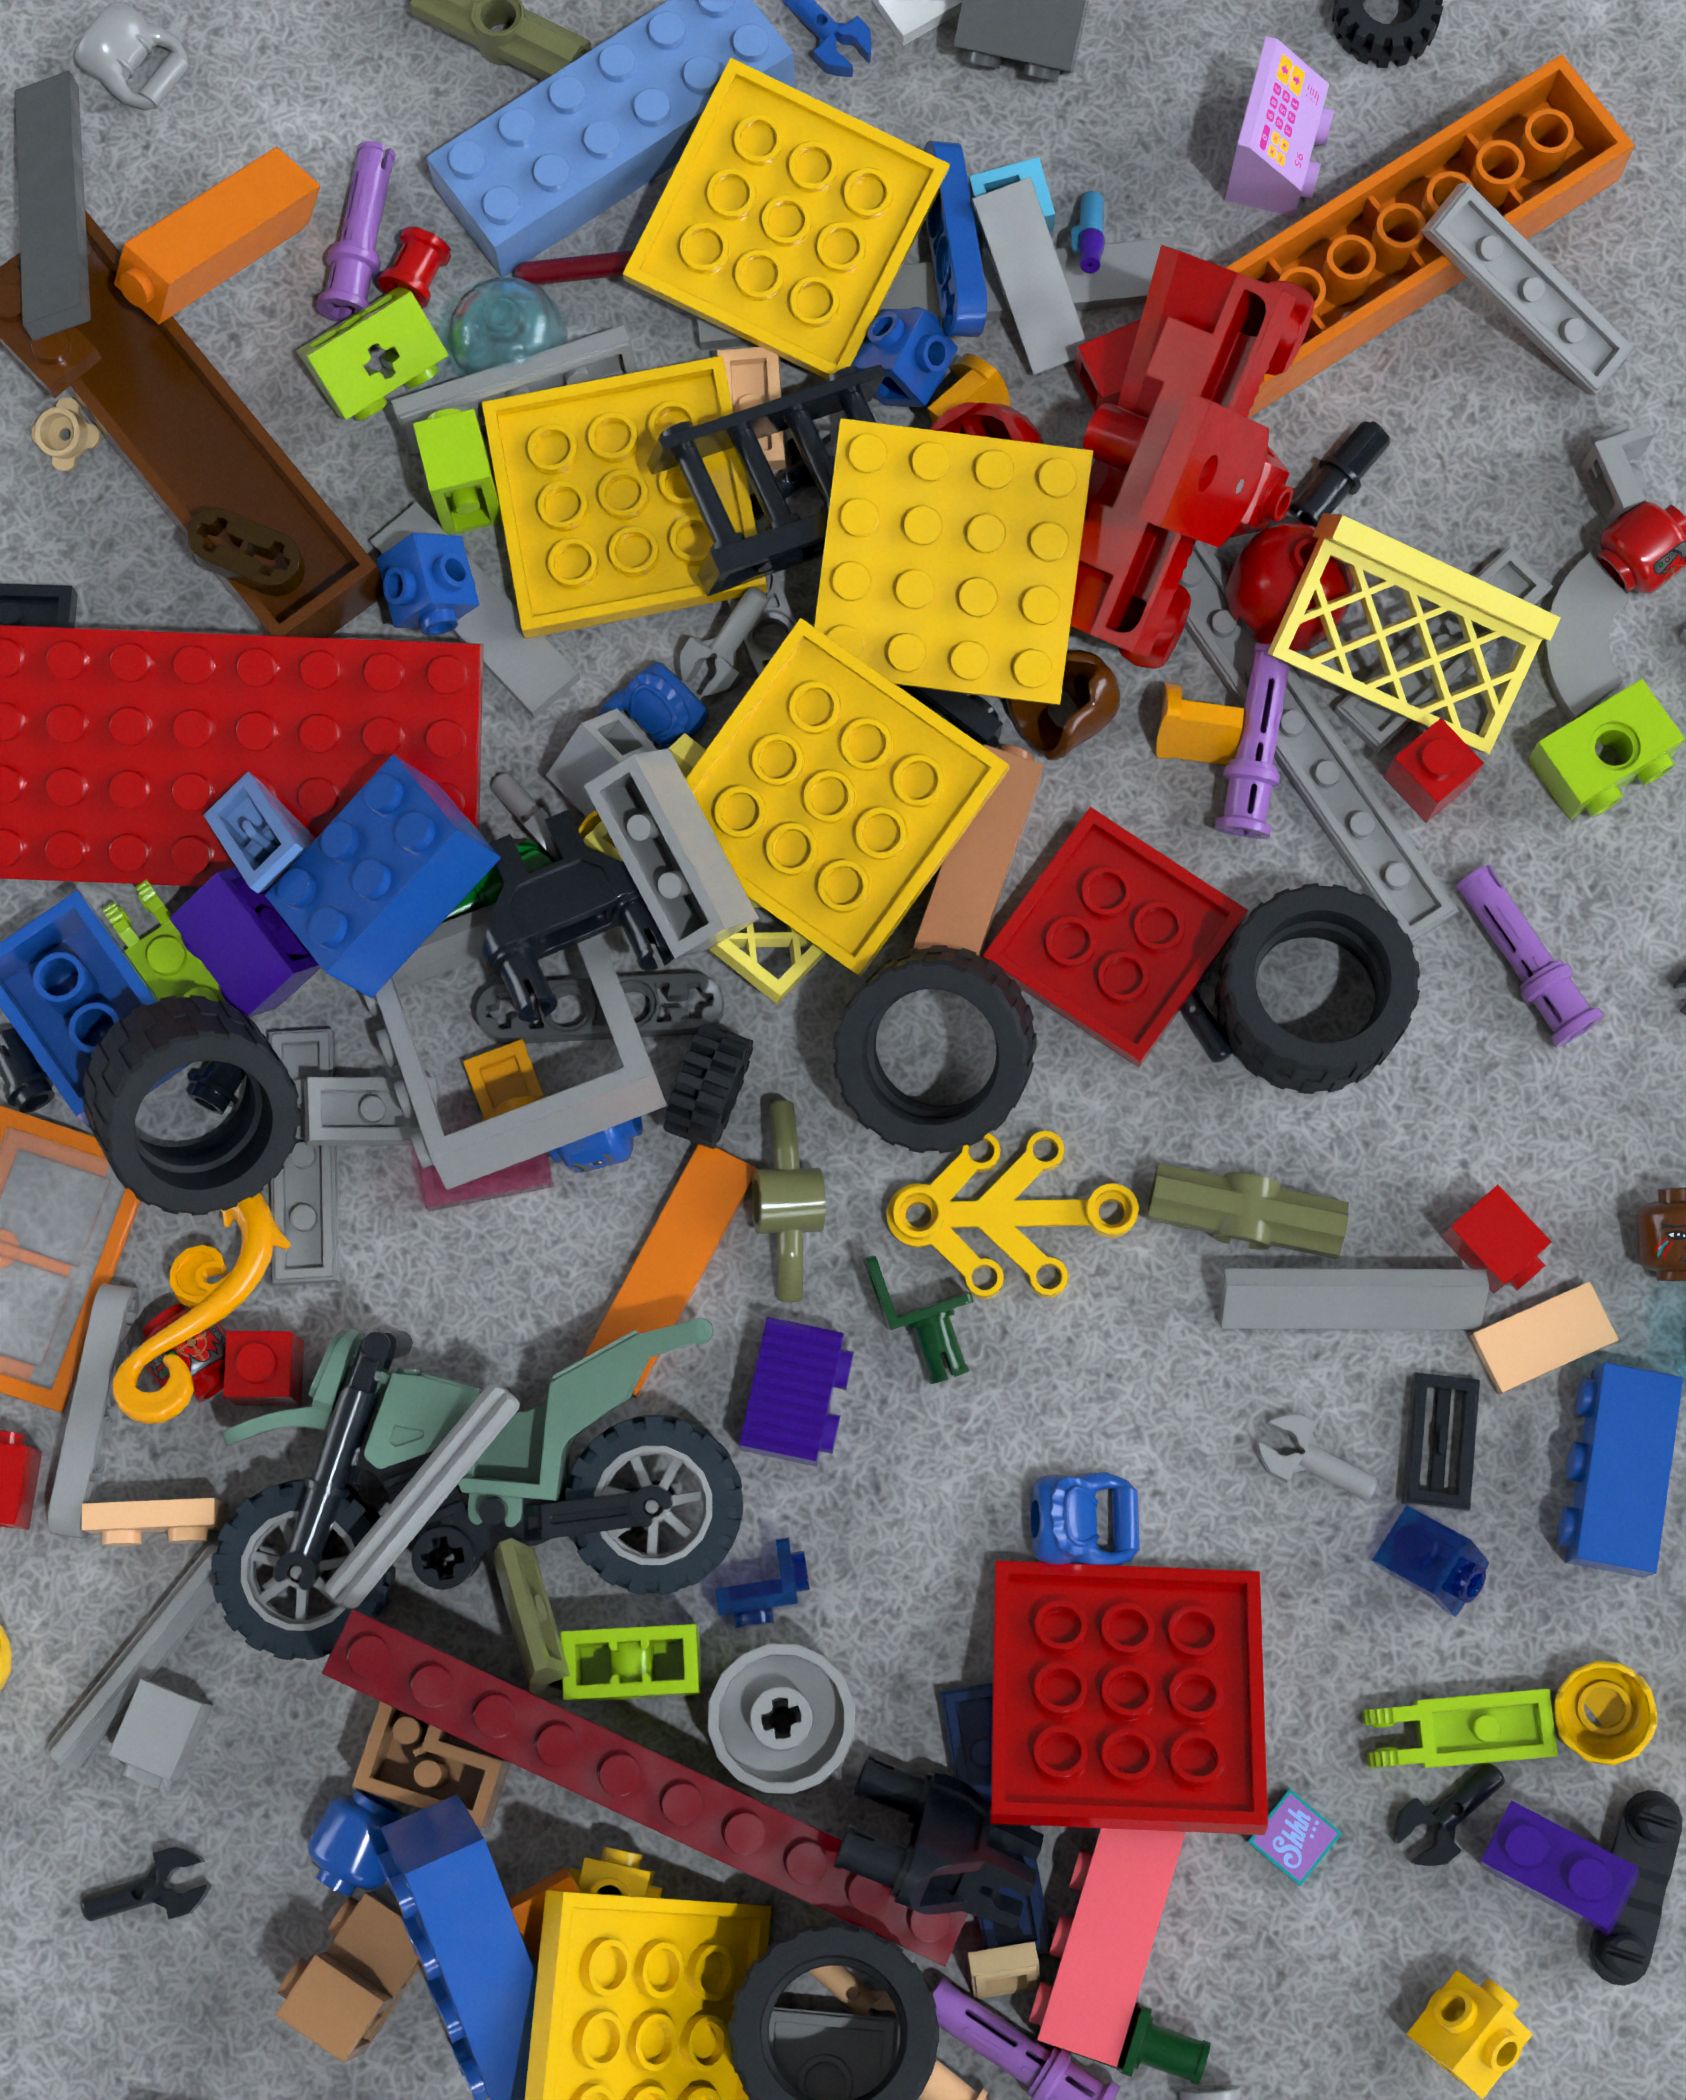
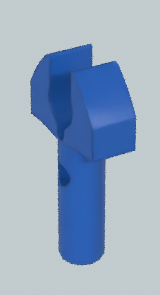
M782 0L820 40V46L813 50V61L825 73L841 77H853V65L842 54L838 53L836 41L842 45L854 46L868 63L871 62L870 28L859 16H856L847 24L837 23L815 0Z

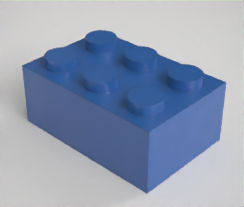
M393 754L271 887L265 896L326 974L373 998L501 857L438 783Z
M76 890L0 943V1008L73 1113L90 1128V1122L84 1112L83 1098L85 1097L83 1080L85 1070L89 1069L92 1060L91 1054L97 1043H101L108 1034L107 1030L118 1020L122 1021L132 1013V1010L143 1004L149 1005L159 1000L96 911L80 892ZM190 1064L181 1066L166 1074L152 1086L147 1094Z

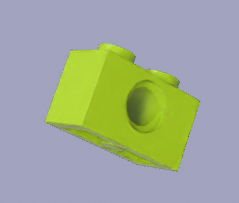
M454 408L443 409L432 413L424 421L413 423L429 491L442 530L448 535H455L503 523L488 455L474 408L465 411Z
M1640 679L1540 740L1527 761L1569 820L1586 810L1592 818H1595L1623 799L1624 795L1620 789L1629 783L1639 779L1643 786H1647L1669 772L1676 765L1672 760L1673 755L1686 739L1645 681ZM1599 745L1612 747L1619 753L1622 765L1612 766L1604 763L1598 757L1595 747Z

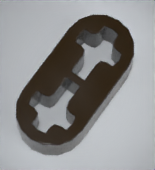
M221 508L206 509L196 515L189 524L187 531L188 545L199 564L207 570L263 594L275 597L289 594L296 590L303 581L306 571L304 559L294 540L287 535ZM223 529H226L231 542L240 548L237 551L219 544L213 552H210L211 550L205 537L208 534L218 536ZM279 552L283 553L288 568L286 570L275 568L270 576H267L262 563L253 557L254 554H257L268 560H274Z

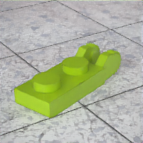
M147 879L135 888L138 891L139 900L149 913H153L161 927L140 939L132 928L133 923L122 907H118L113 901L102 909L128 947L125 950L126 954L159 1001L160 998L170 996L180 998L198 995L206 996L208 1000L216 1002L221 1000L228 1003L221 994L220 985L201 960L193 956L185 947L182 935L169 919L172 916Z
M1549 1689L1423 1699L1413 1701V1706L1362 1710L1363 1726L1370 1725L1373 1728L1392 1727L1396 1723L1415 1721L1418 1748L1400 1750L1397 1747L1376 1748L1374 1752L1367 1753L1368 1768L1421 1764V1768L1558 1757Z

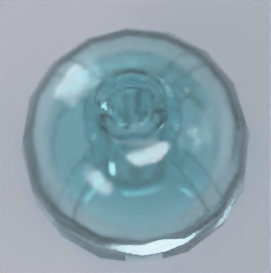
M495 277L475 284L458 299L449 316L447 349L456 375L461 378L486 369L507 368L527 362L545 350L568 343L569 337L559 307L540 286L522 278Z

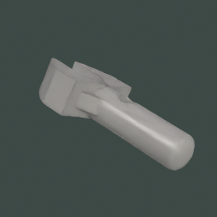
M755 587L747 589L714 639L703 641L699 637H690L681 650L680 671L683 682L691 681L707 658L717 657L715 660V677L709 681L701 693L702 696L717 695L737 688L745 676L746 672L737 666L736 650L769 602L767 595L762 590Z
M503 773L497 776L492 782V791L556 862L560 859L550 838L552 836L545 822V819L550 816L542 807L538 806L537 802L511 774Z
M1291 1414L1271 1419L1267 1423V1425L1280 1432L1290 1434L1295 1440L1296 1447L1302 1451L1301 1455L1294 1453L1284 1456L1259 1442L1256 1445V1449L1268 1474L1287 1483L1292 1474L1307 1470L1363 1500H1368L1373 1496L1378 1483L1375 1476L1318 1447L1313 1435L1317 1422L1301 1414Z

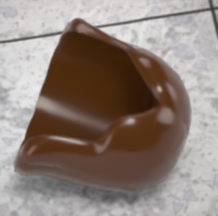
M1083 650L1067 651L1063 686L1075 703L1078 711L1067 720L1063 728L1058 727L1048 715L1050 704L1006 699L1009 715L1015 722V726L1022 738L1038 754L1044 755L1047 760L1064 758L1072 749L1098 734L1113 720L1120 708V689L1116 676L1110 667L1096 654Z

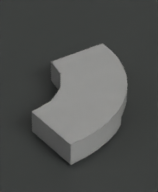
M1591 552L1576 564L1559 587L1548 612L1561 617L1551 641L1544 640L1543 659L1547 679L1556 701L1570 721L1586 713L1619 688L1623 682L1611 659L1609 635L1614 618L1626 606L1630 597Z

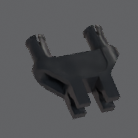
M569 810L545 819L547 828L552 836L550 837L560 860L536 871L528 873L511 834L489 843L501 857L494 866L503 884V888L489 920L483 943L482 957L486 969L490 973L503 978L516 1007V1014L524 1022L538 1020L530 996L534 995L544 1017L552 1013L558 1005L557 998L552 993L538 960L617 926L623 927L637 957V963L642 970L658 969L653 957L654 952L651 944L655 945L664 966L675 959L625 863L587 849Z
M869 1754L858 1778L854 1795L858 1797L863 1796L909 1815L908 1822L913 1824L910 1840L905 1849L860 1831L855 1826L849 1824L837 1851L833 1867L845 1869L891 1888L889 1895L895 1897L894 1903L916 1912L932 1915L962 1911L1015 1929L1021 1917L1023 1902L1003 1895L997 1889L1007 1887L1030 1897L1035 1886L1038 1870L1004 1853L1015 1851L1036 1861L1042 1848L1044 1834L1025 1825L990 1824L991 1806L972 1787L957 1778L934 1770L933 1773L926 1772L924 1777Z

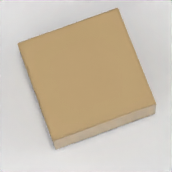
M1035 1941L967 1953L974 1998L984 1999L1036 1990L1040 1985L1039 1961Z

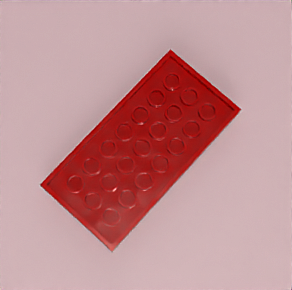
M0 625V879L140 884L147 879L150 885L202 887L215 873L236 867L207 822L204 814L247 772L254 775L317 838L393 754L438 783L479 831L484 644Z

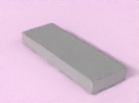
M1031 177L972 198L971 201L1031 374L1034 375L1075 360L1077 346L1087 341Z

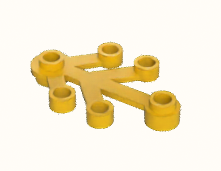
M1039 1131L1029 1139L1026 1152L978 1201L951 1200L976 1172H987L997 1165L1001 1148L998 1140L990 1133H987L982 1140L993 1149L994 1155L989 1161L984 1163L974 1161L969 1155L970 1146H963L962 1153L930 1185L913 1183L900 1188L890 1199L886 1214L889 1230L899 1242L913 1248L932 1246L966 1279V1288L974 1297L989 1299L997 1295L1002 1288L1001 1286H1003L1004 1273L1000 1265L994 1260L988 1258L980 1259L951 1228H978L1029 1276L1030 1286L1037 1295L1044 1298H1054L1060 1295L1065 1290V1286H1067L1069 1274L1066 1266L1056 1258L1047 1257L1016 1227L1090 1226L1101 1237L1119 1238L1133 1228L1138 1217L1139 1205L1130 1189L1116 1183H1109L1098 1187L1089 1199L1016 1200L1043 1171H1051L1057 1168L1063 1160L1065 1146L1062 1139L1054 1132ZM1042 1140L1052 1142L1057 1148V1156L1048 1162L1038 1160L1033 1153V1147L1037 1142ZM1107 1202L1117 1203L1123 1210V1219L1116 1224L1105 1223L1099 1215V1208ZM922 1205L930 1211L931 1220L927 1225L914 1227L909 1224L906 1219V1213L912 1206ZM1050 1266L1057 1269L1061 1275L1060 1284L1053 1289H1046L1040 1286L1036 1274L1041 1268ZM982 1267L991 1269L997 1277L994 1287L988 1290L977 1288L972 1281V1274L975 1270Z

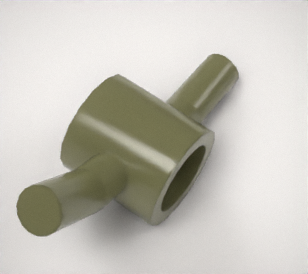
M777 1101L769 1105L774 1169H758L753 1172L751 1188L752 1217L757 1234L777 1233V1299L782 1302H798L803 1300L802 1233L822 1232L824 1228L826 1212L825 1185L820 1168H799V1148L794 1104L790 1101Z

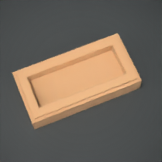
M1590 1281L1470 1335L1498 1395L1619 1340Z

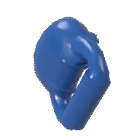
M655 662L643 669L626 688L609 698L603 704L598 714L600 716L616 708L620 712L626 710L631 719L636 720L651 736L652 741L658 743L659 750L668 749L684 733L689 737H693L703 728L709 717V711L706 706L662 662Z
M1108 1472L1086 1473L1077 1477L1046 1475L1038 1478L1033 1484L1030 1504L1031 1540L1035 1556L1040 1561L1057 1565L1072 1562L1080 1564L1122 1565L1130 1562L1137 1552L1140 1551L1138 1490L1128 1480ZM1106 1489H1112L1114 1552L1101 1550L1097 1544L1100 1536L1097 1534L1096 1507L1098 1500L1095 1496L1097 1492Z

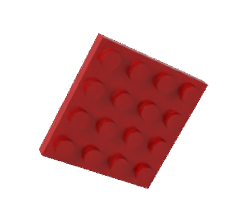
M996 1560L994 1569L990 1824L1265 1835L1268 1827L1260 1571L1074 1563L1057 1565L1046 1562Z

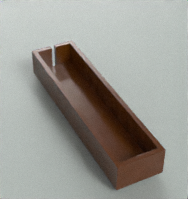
M85 210L91 320L75 327L96 347L102 359L66 390L73 399L78 401L81 409L93 424L97 425L102 435L186 539L189 524L195 516L206 509L212 508L229 510L279 531L293 539L304 559L306 571L301 584L296 590L287 595L276 597L266 595L216 573L215 575L264 635L331 636L385 596L378 566L174 317L171 316L161 324H158L140 307L131 304L125 298L122 291L114 285L121 253ZM20 253L0 266V278L15 265L21 270ZM223 529L218 536L208 534L205 537L211 550L210 552H213L219 544L237 551L240 548L231 542L226 529ZM279 552L274 560H268L257 554L253 556L262 563L267 576H270L275 568L282 570L288 568L283 553Z

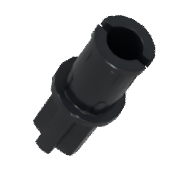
M1374 421L1361 422L1332 457L1325 456L1320 460V471L1297 498L1291 501L1289 508L1291 515L1301 523L1317 527L1323 513L1331 514L1348 493L1353 495L1360 490V479L1388 448L1390 436Z

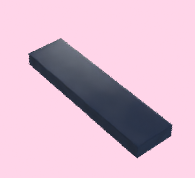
M992 1683L940 1691L954 1778L972 1787L991 1806ZM1015 1851L1004 1853L1038 1870L1037 1860L1030 1859ZM1038 1870L1035 1886L1030 1897L1007 1887L997 1889L999 1893L1023 1902L1021 1917L1015 1929L978 1917L983 1950L1035 1941L1037 1954L1050 1952L1052 1944Z

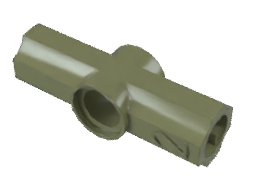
M411 0L410 2L412 15L478 47L482 57L490 63L500 66L512 64L542 80H546L591 50L590 40L525 9L521 0ZM499 24L511 25L503 31L490 30Z
M1158 1163L1152 1183L1146 1220L1169 1224L1183 1229L1213 1233L1214 1239L1226 1244H1230L1231 1238L1250 1242V1249L1267 1250L1271 1246L1337 1259L1340 1256L1346 1234L1349 1202L1282 1189V1185L1278 1181L1256 1174L1228 1172L1224 1176Z

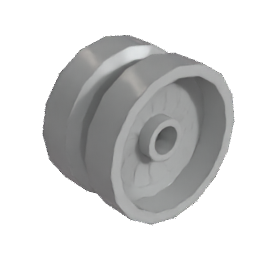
M767 1644L742 1654L720 1675L709 1700L708 1733L718 1760L738 1781L763 1793L797 1794L823 1784L844 1763L855 1737V1704L845 1678L825 1656L799 1644ZM787 1707L795 1713L796 1723L791 1725L790 1732L778 1733L775 1728H772L770 1717L777 1708Z

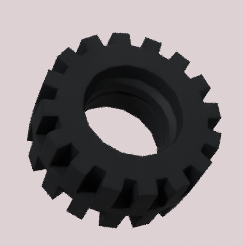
M1335 0L1332 12V21L1335 22L1333 31L1336 39H1344L1342 48L1349 55L1355 50L1359 52L1357 61L1367 65L1370 58L1377 59V68H1387L1389 61L1395 60L1397 67L1408 63L1410 56H1413L1415 59L1419 58L1424 54L1426 46L1431 45L1442 15L1443 0H1403L1410 7L1412 15L1408 21L1396 25L1383 24L1374 20L1364 9L1363 4L1365 0Z

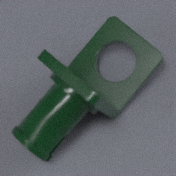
M872 1255L863 1258L886 1328L894 1330L905 1326L906 1330L913 1329L929 1375V1383L935 1384L948 1380L940 1356L941 1352L944 1353L951 1376L957 1377L969 1372L968 1364L965 1363L949 1316L955 1314V1308L974 1302L971 1292L965 1291L896 1315L876 1256Z
M1136 2002L1117 2067L1085 2057L1116 2068L1121 2074L1132 2077L1134 2069L1137 2070L1139 2065L1143 2064L1190 2080L1191 2083L1198 2085L1207 2063L1211 2043L1205 2040L1200 2041L1154 2024L1153 2016L1151 2015L1152 2009Z

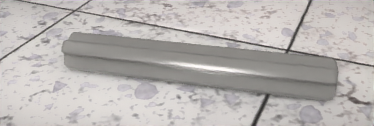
M491 1383L487 1385L328 1580L325 1590L332 1599L347 1609H354L360 1605L518 1411L520 1403L512 1393L499 1384Z
M212 1544L203 1551L48 1743L46 1752L57 1765L70 1772H75L81 1767L127 1710L140 1679L151 1680L213 1603L215 1597L212 1586L216 1585L215 1572H211L213 1553L217 1552L218 1546Z

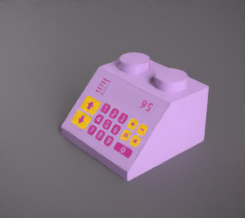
M1265 37L1237 143L1225 201L1295 217L1300 197L1312 200L1321 163L1310 161L1313 145L1326 146L1335 110L1323 107L1329 83L1276 38Z

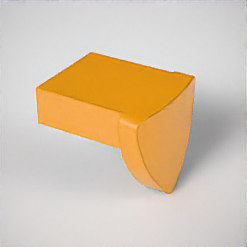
M966 353L951 365L952 370L960 380L927 409L934 424L948 409L966 402L1000 403L1010 407L1011 403L1001 374L980 357Z
M1164 682L1156 742L1157 758H1176L1229 765V760L1236 757L1243 726L1244 708L1182 700V684Z
M523 1039L463 1061L483 1115L481 1122L548 1097L543 1094Z

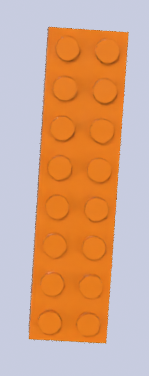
M1563 54L1557 56L1225 267L1267 284L1276 280L1294 282L1307 290L1314 299V309L1310 324L1296 357L1286 372L1278 375L1264 374V381L1259 385V393L1254 398V405L1249 410L1247 418L1252 417L1467 278L1420 232L1459 183L1469 182L1527 240L1619 181L1635 145Z

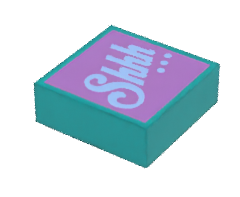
M1287 1789L1268 1812V1827L1265 1835H1250L1246 1842L1296 1885L1301 1886L1341 1836L1342 1832L1291 1789Z

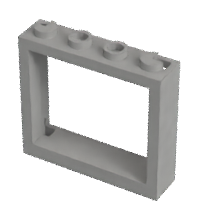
M496 903L441 923L373 998L363 994L373 1017L379 1014L383 1015L387 1028L376 1031V1035L389 1067L398 1064L400 1066L404 1079L394 1082L393 1086L407 1119L414 1116L417 1117L421 1131L410 1136L419 1162L423 1169L432 1165L435 1166L446 1190L667 1106L601 934L577 944L624 1068L448 1135L445 1133L397 990L483 958L484 938Z

